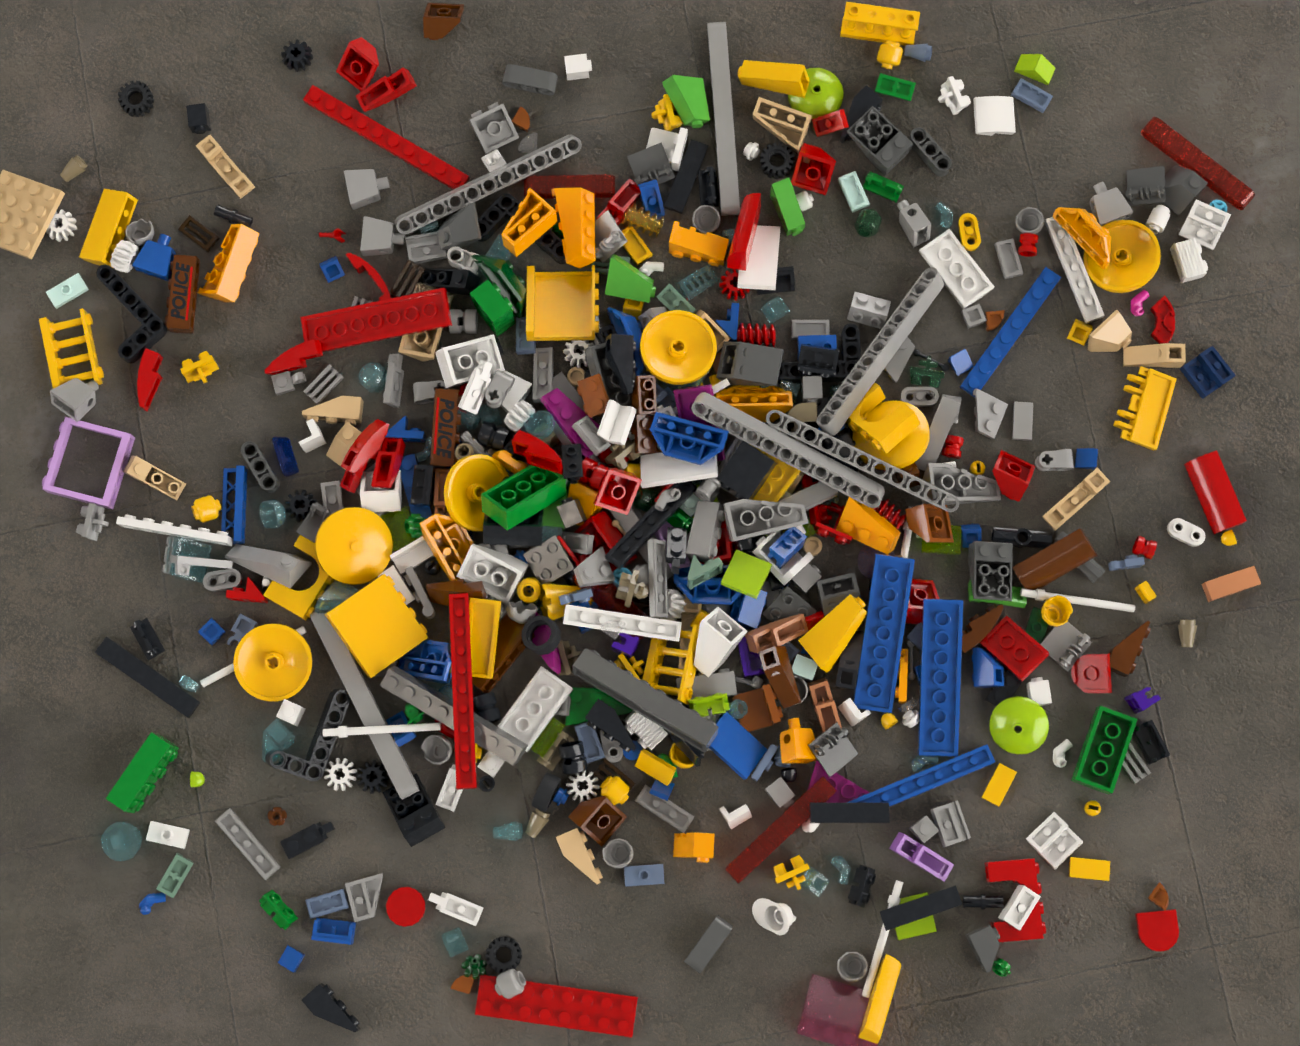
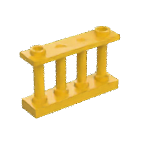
M846 2L840 37L882 43L893 41L903 46L914 45L920 12Z
M83 308L79 309L80 318L55 324L46 317L39 319L53 389L74 378H78L81 381L94 378L97 384H103L102 378H104L102 367H99L91 330L93 320L91 314L87 313ZM83 325L85 335L57 341L54 338V333L58 330ZM82 343L87 344L88 353L64 359L58 357L57 351H60L61 348ZM90 360L92 371L67 377L62 376L61 369L64 366Z
M693 624L692 631L681 630L680 638L690 639L688 650L666 647L667 640L651 638L643 680L647 681L652 688L660 689L668 695L678 696L677 700L686 705H689L688 700L693 695L692 687L697 669L693 664L699 626ZM664 656L686 658L684 669L662 666ZM666 674L682 677L680 688L658 685L659 676Z

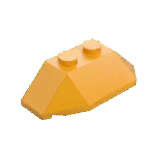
M1064 207L1055 209L1052 217L1105 270L1110 262L1111 236L1109 231L1097 222L1092 213H1088L1085 209Z
M735 385L716 393V398L761 422H767L766 416L771 410H779L786 413L793 408L792 392L785 391L776 386ZM778 413L771 414L770 421L774 422L780 415Z
M435 513L419 523L423 537L450 581L459 580L460 578L456 576L471 545L474 543L467 530L455 523L450 516Z

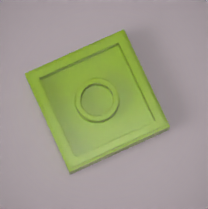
M736 550L721 580V585L757 599L772 564Z
M928 893L901 898L899 904L928 895ZM933 915L895 928L897 940L937 932Z

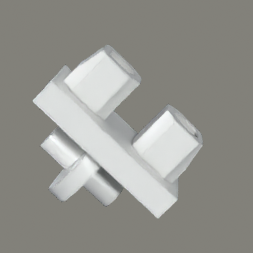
M951 76L941 85L942 89L940 91L942 95L938 98L939 103L945 102L947 107H950L953 115L958 114L962 109L969 106L971 103L969 96H961L960 93L964 89L961 79L955 80Z

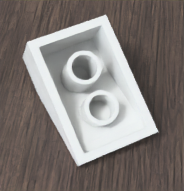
M494 334L444 347L435 352L446 388L468 383L472 372H474L473 370L477 368L480 360L493 364L489 372L491 375L495 374L497 370L505 371Z
M472 544L456 577L464 579L467 583L482 581L486 593L507 604L515 595L517 586L522 580L529 564L512 555Z

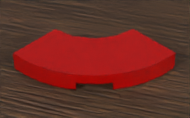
M1164 295L1150 309L1155 318V327L1150 336L1158 344L1169 343L1175 331V312L1172 304Z

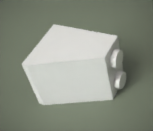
M719 607L715 608L700 622L693 665L702 674L710 677L727 660L748 631Z

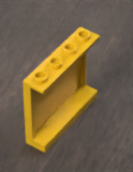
M592 265V271L535 272V266H527V341L595 340V333H599V321H595V316H599V305H595V300H599V289H595V284H599V272H595V265Z
M385 574L380 575L373 582L324 614L368 678H372L428 638L426 635L428 631L425 626L417 622L415 619L417 617L416 613L411 607L408 608L404 603L406 601L405 597L400 591L397 592L393 587L395 585L394 581L389 575L386 576Z

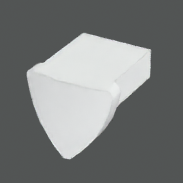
M848 698L838 706V709L851 727L871 714L869 710L861 713L851 698Z
M746 804L731 813H728L724 806L719 808L731 829L752 818Z

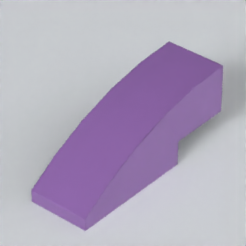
M898 832L889 848L945 882L954 866L948 860L901 832Z

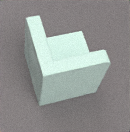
M797 654L792 671L794 675L812 682L818 665L814 660Z

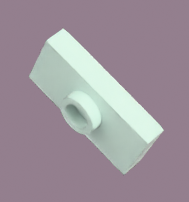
M856 171L838 177V182L852 213L870 205Z
M77 273L46 291L54 307L58 309L89 289L81 275Z

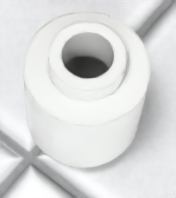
M1157 205L1152 209L1145 225L1154 234L1164 231L1170 218L1169 208Z

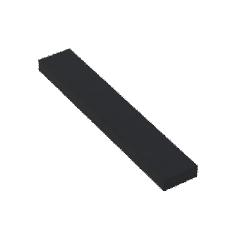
M690 481L675 483L670 489L677 488L680 490L681 496L679 499L667 503L663 511L657 510L654 504L605 555V559L620 570L696 491L697 486Z
M105 637L95 651L96 654L187 718L191 717L201 703L108 637Z

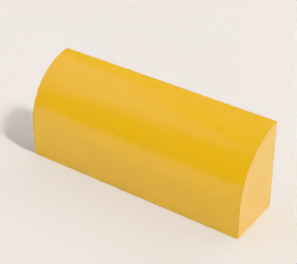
M110 189L103 190L79 258L95 265H109L111 267V254L116 248L117 243L124 240L126 227L130 224L138 201L135 197L127 192Z
M886 954L879 965L858 1036L875 1044H878L881 1039L901 969V963L890 955Z

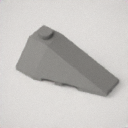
M928 463L922 480L955 495L959 500V504L1001 500L1000 488L994 479L969 473L965 469H958L947 463ZM930 489L927 492V497L930 500H935L938 497V491ZM947 498L945 505L956 504L954 498ZM922 500V504H931Z
M749 499L724 503L725 522L730 542L808 524L804 504Z
M236 544L225 555L226 559L288 588H291L312 565L311 561L296 554Z

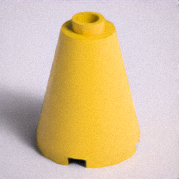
M541 584L542 594L540 601H542L543 605L541 607L542 615L549 617L552 621L563 617L566 604L561 605L559 596L586 587ZM594 595L588 601L590 606L591 602H594Z

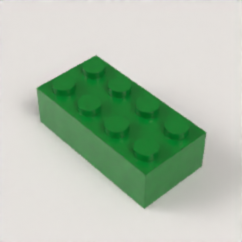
M529 465L482 493V512L508 531L566 495V479L561 474Z
M1103 706L1096 707L1071 781L1108 795L1112 794L1138 719Z
M151 732L106 799L124 812L135 813L140 811L144 805L143 800L154 791L156 787L154 784L158 778L161 779L167 771L166 766L169 762H173L176 759L179 747L161 735Z

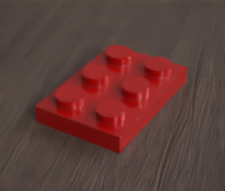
M1007 615L979 642L984 649L1022 682L1050 655L1043 646Z

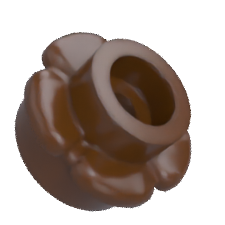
M274 807L267 815L269 823L273 826L283 825L287 818L286 811L282 810L281 807Z

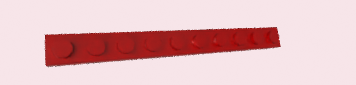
M314 85L311 86L303 98L304 103L453 190L466 184L470 179L467 174Z
M449 594L456 789H477L469 594Z

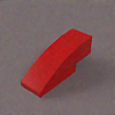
M401 68L389 77H382L357 94L356 98L362 110L367 112L400 97L417 85L409 70Z
M629 178L610 199L607 207L596 220L608 210L617 225H619L641 196L636 182Z
M313 339L290 348L271 362L264 370L265 374L276 375L306 368V360L323 356L321 342Z
M145 348L141 358L137 379L139 406L146 412L162 380L161 375L157 371L163 360L159 353Z
M521 430L517 431L512 439L515 454L525 456L527 464L563 474L562 459L548 444Z
M384 437L381 451H378L371 483L372 487H392L399 472L406 447L402 438Z

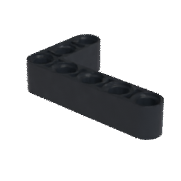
M510 194L501 195L479 217V228H485L486 231L481 234L482 239L478 241H487L508 219L510 220L517 212L520 202ZM505 202L512 203V205L507 208L502 206ZM492 215L499 216L495 221L490 220ZM550 229L534 242L557 263H566L565 255L562 257L557 255L558 251L563 250L562 240ZM546 238L553 240L550 244H545L543 241Z
M101 265L96 271L98 279L142 324L118 348V354L125 362L135 363L143 356L145 348L150 350L166 335L167 326L109 265ZM111 272L108 278H103L105 273ZM119 285H123L122 290L116 292V288ZM130 299H136L133 304L128 305ZM148 311V315L146 317H140L142 312ZM161 324L159 330L153 331L155 325ZM142 337L147 338L143 344H139V340ZM131 349L132 354L126 357V351Z
M850 323L844 326L841 334L842 360L837 361L836 367L838 374L831 375V377H822V382H843L849 375L847 369L854 367L861 358L860 331L857 325ZM853 331L855 336L848 337L845 332ZM853 349L856 355L850 356L846 350ZM782 362L780 367L781 376L778 377L777 384L801 383L803 376L813 375L802 374L799 370L800 375L793 376L790 371L792 369L798 370V362Z
M334 689L330 692L305 759L273 749L267 752L265 756L266 763L273 768L310 781L321 779L337 736H329L328 739L324 740L322 737L323 729L341 726L351 699L348 692L342 689ZM338 693L343 695V700L340 703L336 701ZM332 711H335L336 713V719L334 721H330L329 714ZM318 748H321L323 751V754L320 758H316L315 752ZM275 754L280 756V761L277 764L272 762V757ZM296 760L298 762L297 769L292 771L290 768V764L292 761ZM311 767H315L316 773L310 777L308 771Z

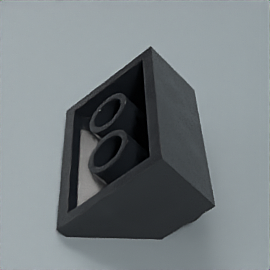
M544 509L508 531L484 514L483 544L542 546Z

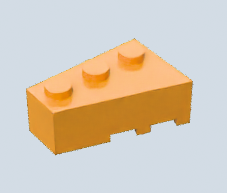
M531 188L528 189L523 202L521 201L517 212L511 217L501 234L504 247L515 257H518L558 222L556 210Z
M674 221L669 240V253L676 258L688 257L694 262L705 261L709 265L716 267L719 265L724 266L729 239L706 232V234L695 232V227L690 226L689 229L679 226L680 222Z
M851 497L847 500L836 528L837 531L852 536L853 539L887 555L894 550L901 534L898 529L883 516L881 517L873 508Z
M695 832L686 834L674 833L673 857L697 858L696 862L708 863L709 859H713L715 834Z

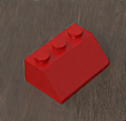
M606 511L591 516L574 532L580 534L589 532L590 535H594L593 553L600 547H603L605 554H607L623 537L618 528L612 526V520ZM636 554L623 567L626 568L637 558ZM609 562L611 570L614 573V571L617 568Z

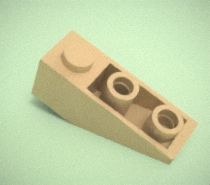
M1164 343L1123 348V366L1181 368L1186 362L1185 344Z
M340 396L303 410L302 415L307 421L314 419L315 422L325 420L329 424L348 422L355 426L356 423L361 424L364 401L361 397Z
M132 455L123 470L125 474L175 500H178L186 486V483L137 456Z
M576 828L557 836L556 839L563 856L597 885L600 884V879L603 876L599 867L595 868L592 861L595 860L591 848L587 850L584 842H587L584 831H579Z

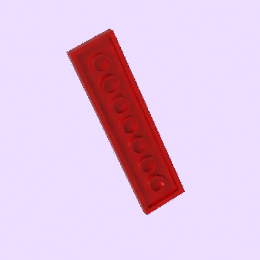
M444 287L300 317L304 342L313 339L320 341L322 352L452 326L447 291Z
M480 976L475 1015L633 1037L638 997L526 981L522 993L507 999L496 992L497 976Z

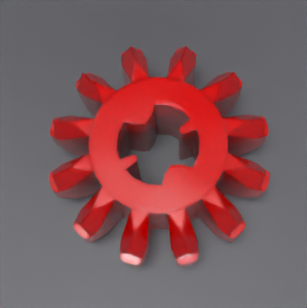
M733 269L732 274L727 270L726 276H721L722 282L719 283V287L723 288L721 293H728L727 299L734 296L735 301L738 300V295L742 299L745 298L744 293H749L750 289L733 287V282L738 284V273H736V269Z

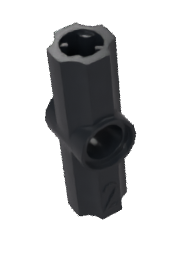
M993 527L991 540L992 542L1013 543V546L1017 548L1045 549L1052 543V532L1032 531L1025 528ZM1018 534H1023L1026 537V542H1020L1017 538Z

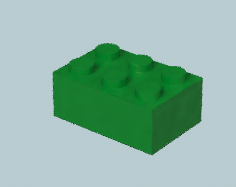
M486 280L470 292L474 308L477 309L479 315L498 337L515 324V314L513 313V305L507 297L503 299L495 282L491 284L489 280Z

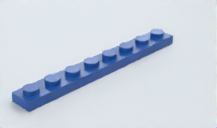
M1047 267L1044 268L960 386L961 389L975 398V395H973L974 389L981 390L1059 282L1061 279L1059 275Z
M987 744L847 803H889V807L992 765L995 763V760Z

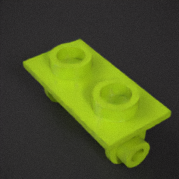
M716 693L708 697L698 696L688 700L690 709L697 711L701 717L709 716L708 709L711 708L713 715L726 713V711L730 710L727 693Z

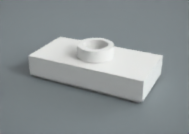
M150 821L146 840L185 849L190 830Z

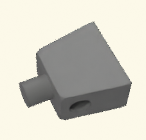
M374 169L344 171L349 201L353 210L379 201L381 199L379 190L390 188L388 177L377 179Z
M1104 182L1093 186L1097 195L1091 198L1090 207L1092 214L1101 226L1112 221L1130 218L1133 210L1117 187L1107 190Z
M907 200L898 203L897 207L900 210L899 223L913 248L930 240L931 223L917 203L909 205Z
M364 216L360 247L363 256L392 254L394 244L404 245L405 234L395 233V226L392 222Z
M74 378L50 390L51 404L78 422L95 406V391L99 389V386L94 380H90L85 384L78 378Z

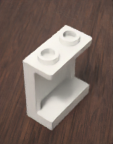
M781 530L767 533V538L764 536L755 543L758 547L753 553L757 558L772 564L770 571L785 586L814 557L810 552L804 557L797 552L779 569L775 565L777 563L776 559L768 557L769 547L781 536Z

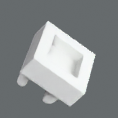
M498 149L481 158L489 172L507 164Z

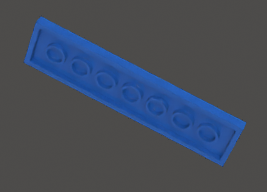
M875 553L862 651L853 700L858 709L892 713L915 559Z
M923 599L918 755L958 756L963 600Z

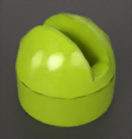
M191 772L190 786H202L205 781L204 775L201 772Z

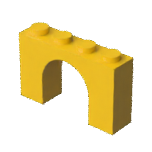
M874 382L845 423L848 424L853 432H859L866 442L869 440L876 450L881 449L887 454L921 423L915 412L903 403L883 420L877 422L865 421L870 411L886 398L881 387Z
M300 535L293 546L316 560L319 567L317 581L306 590L296 591L272 580L263 596L306 621L307 618H311L310 615L316 610L314 606L317 601L323 599L326 593L324 591L328 584L331 585L334 579L321 568L315 553V543Z

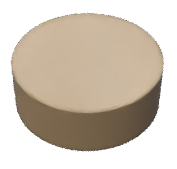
M573 367L568 371L567 379L572 386H578L577 381L584 379L585 371L577 367Z
M808 537L803 545V550L806 554L810 552L812 556H816L822 550V542L817 537Z

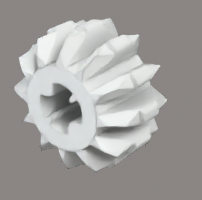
M61 209L59 214L56 211L46 233L49 234L51 239L56 238L58 242H61L62 238L68 241L69 235L74 236L72 231L77 230V226L74 225L77 221L75 218H72L70 212L65 213Z
M124 240L117 243L116 248L111 254V267L125 273L132 270L133 262L139 254L138 246Z
M571 340L572 344L566 342L565 346L567 349H564L563 353L566 354L565 360L570 361V366H574L577 363V368H581V363H583L587 367L588 363L584 349L594 346V344H588L589 340ZM579 349L583 354L576 353V350Z
M522 400L513 406L506 415L504 422L511 431L516 433L536 411L531 404Z
M667 589L668 618L660 619L676 621L678 618H681V613L685 612L683 608L687 603L684 601L685 596L679 591Z
M336 758V765L330 761L329 765L332 768H325L324 771L329 772V775H325L324 779H331L327 785L330 787L334 784V790L337 791L340 786L341 790L345 791V784L351 788L353 785L350 780H357L356 777L352 776V774L357 773V770H350L354 763L351 762L347 765L348 759L344 758L341 763L340 758ZM341 769H343L342 772L345 774L344 778L340 777L341 779L339 780V776H337L336 774L338 771L341 772Z
M586 770L582 771V776H580L579 772L575 773L576 779L571 775L569 776V779L574 782L566 783L567 787H573L567 793L572 794L576 792L572 798L574 801L578 796H580V803L584 801V796H586L587 800H590V793L595 797L597 796V793L592 790L600 789V786L593 785V783L598 781V778L590 780L594 774L593 772H590L588 776H586ZM584 781H586L588 783L586 784V786H588V789H582V791H579L578 788L580 787L578 786V783H584Z

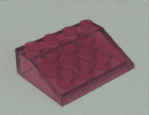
M812 974L796 1033L836 1046H878V1044L858 1037L870 997L861 996L863 989Z

